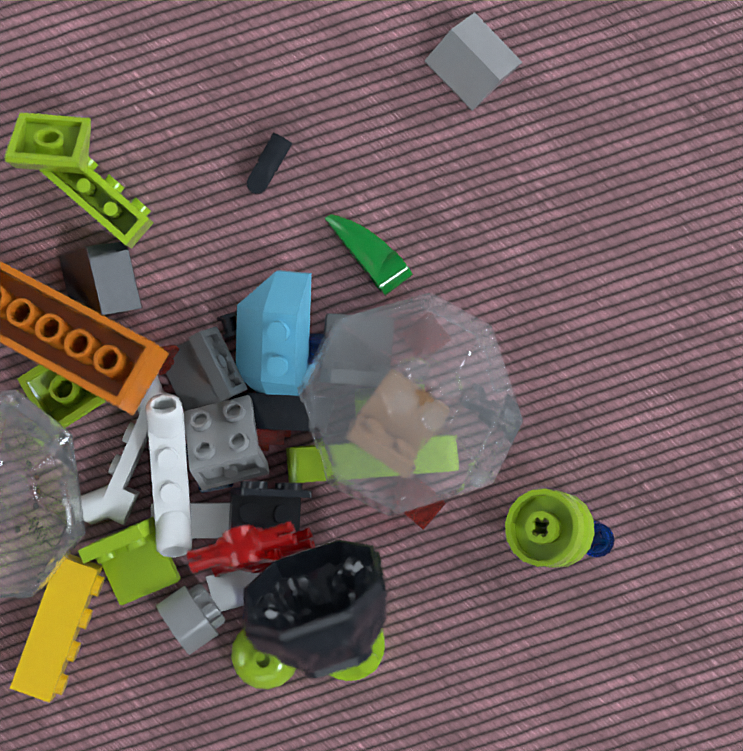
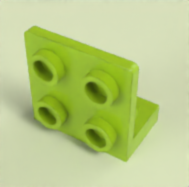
M154 517L99 539L78 550L83 563L96 558L98 564H102L120 605L127 604L173 585L181 579L172 557H165L157 552Z

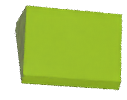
M20 112L5 154V162L20 169L87 174L91 118Z
M37 365L17 378L51 437L106 402L41 365Z

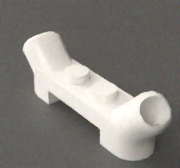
M156 375L137 409L139 417L136 424L130 422L124 433L122 441L127 444L122 456L116 454L110 465L108 473L113 476L109 485L81 495L79 498V511L83 520L93 525L109 518L124 525L132 512L140 492L127 486L149 438L146 404L149 399L156 395L169 394L163 391L158 375Z
M161 394L152 397L146 404L157 552L165 557H180L186 555L187 551L192 549L185 421L182 403L178 397L170 394Z

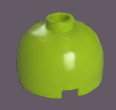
M244 628L239 631L232 644L231 660L235 672L244 683L256 689L269 690L283 685L294 675L296 668L282 664L276 657L258 652L245 637Z

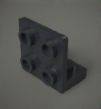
M240 481V488H230L229 530L247 525L268 529L290 521L295 532L300 531L301 498H312V491H303V483H275V489H268V482Z

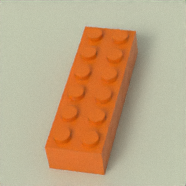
M0 261V343L134 416L169 353L156 343Z

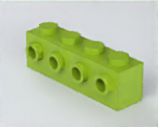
M88 157L87 174L39 170L116 238L130 248L139 241L154 223L147 217L151 210L136 197L132 202L124 197L121 192L125 188L111 175L104 179L94 171L98 164L90 157Z

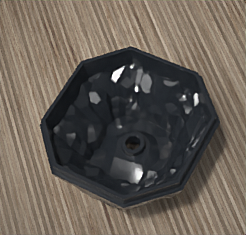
M338 539L275 560L243 589L245 637L258 652L276 657L282 664L299 669L307 678L311 679L321 678L364 663L372 655V646L380 636L387 618L386 601L388 593L379 551H375L373 545Z

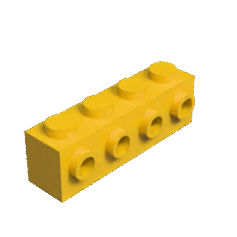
M66 552L57 556L10 689L48 703L57 694H63L69 679V675L64 674L69 661L74 663L81 643L76 641L81 628L86 630L93 610L88 608L92 596L98 597L105 577L100 576L103 568L101 565L90 561L83 563L81 558Z

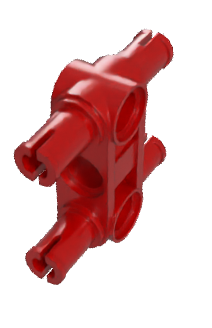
M290 521L268 529L247 525L224 531L222 536L216 541V544L187 551V559L194 561L188 563L193 573L211 568L215 577L238 570L256 574L261 573L275 560L314 548L315 542L310 540V538H313V534L309 527L295 532Z

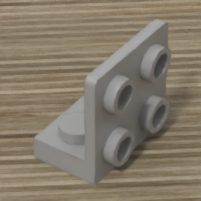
M249 395L187 410L183 413L189 468L202 491L269 474L268 461L258 445L253 403Z

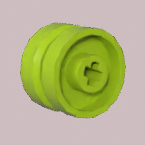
M546 488L530 490L518 497L510 507L505 522L506 539L512 552L523 562L537 567H569L580 561L590 549L595 534L593 517L585 503L575 495Z

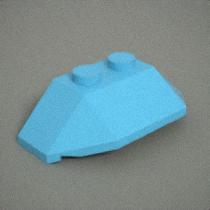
M277 270L237 305L236 366L243 381L256 393L308 396L312 273Z

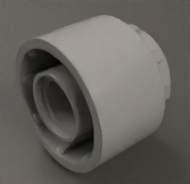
M197 584L191 589L184 585L156 605L163 620L189 655L218 636L219 633L216 629L225 622L224 615L201 584Z

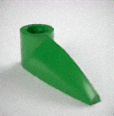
M334 214L325 218L331 229L384 296L388 295L413 275L399 254L367 228Z

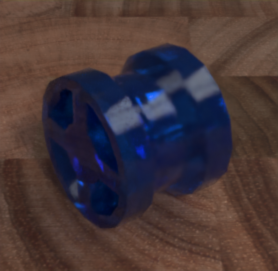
M593 520L595 534L591 547L586 554L598 558L610 553L615 539L609 527L600 521Z

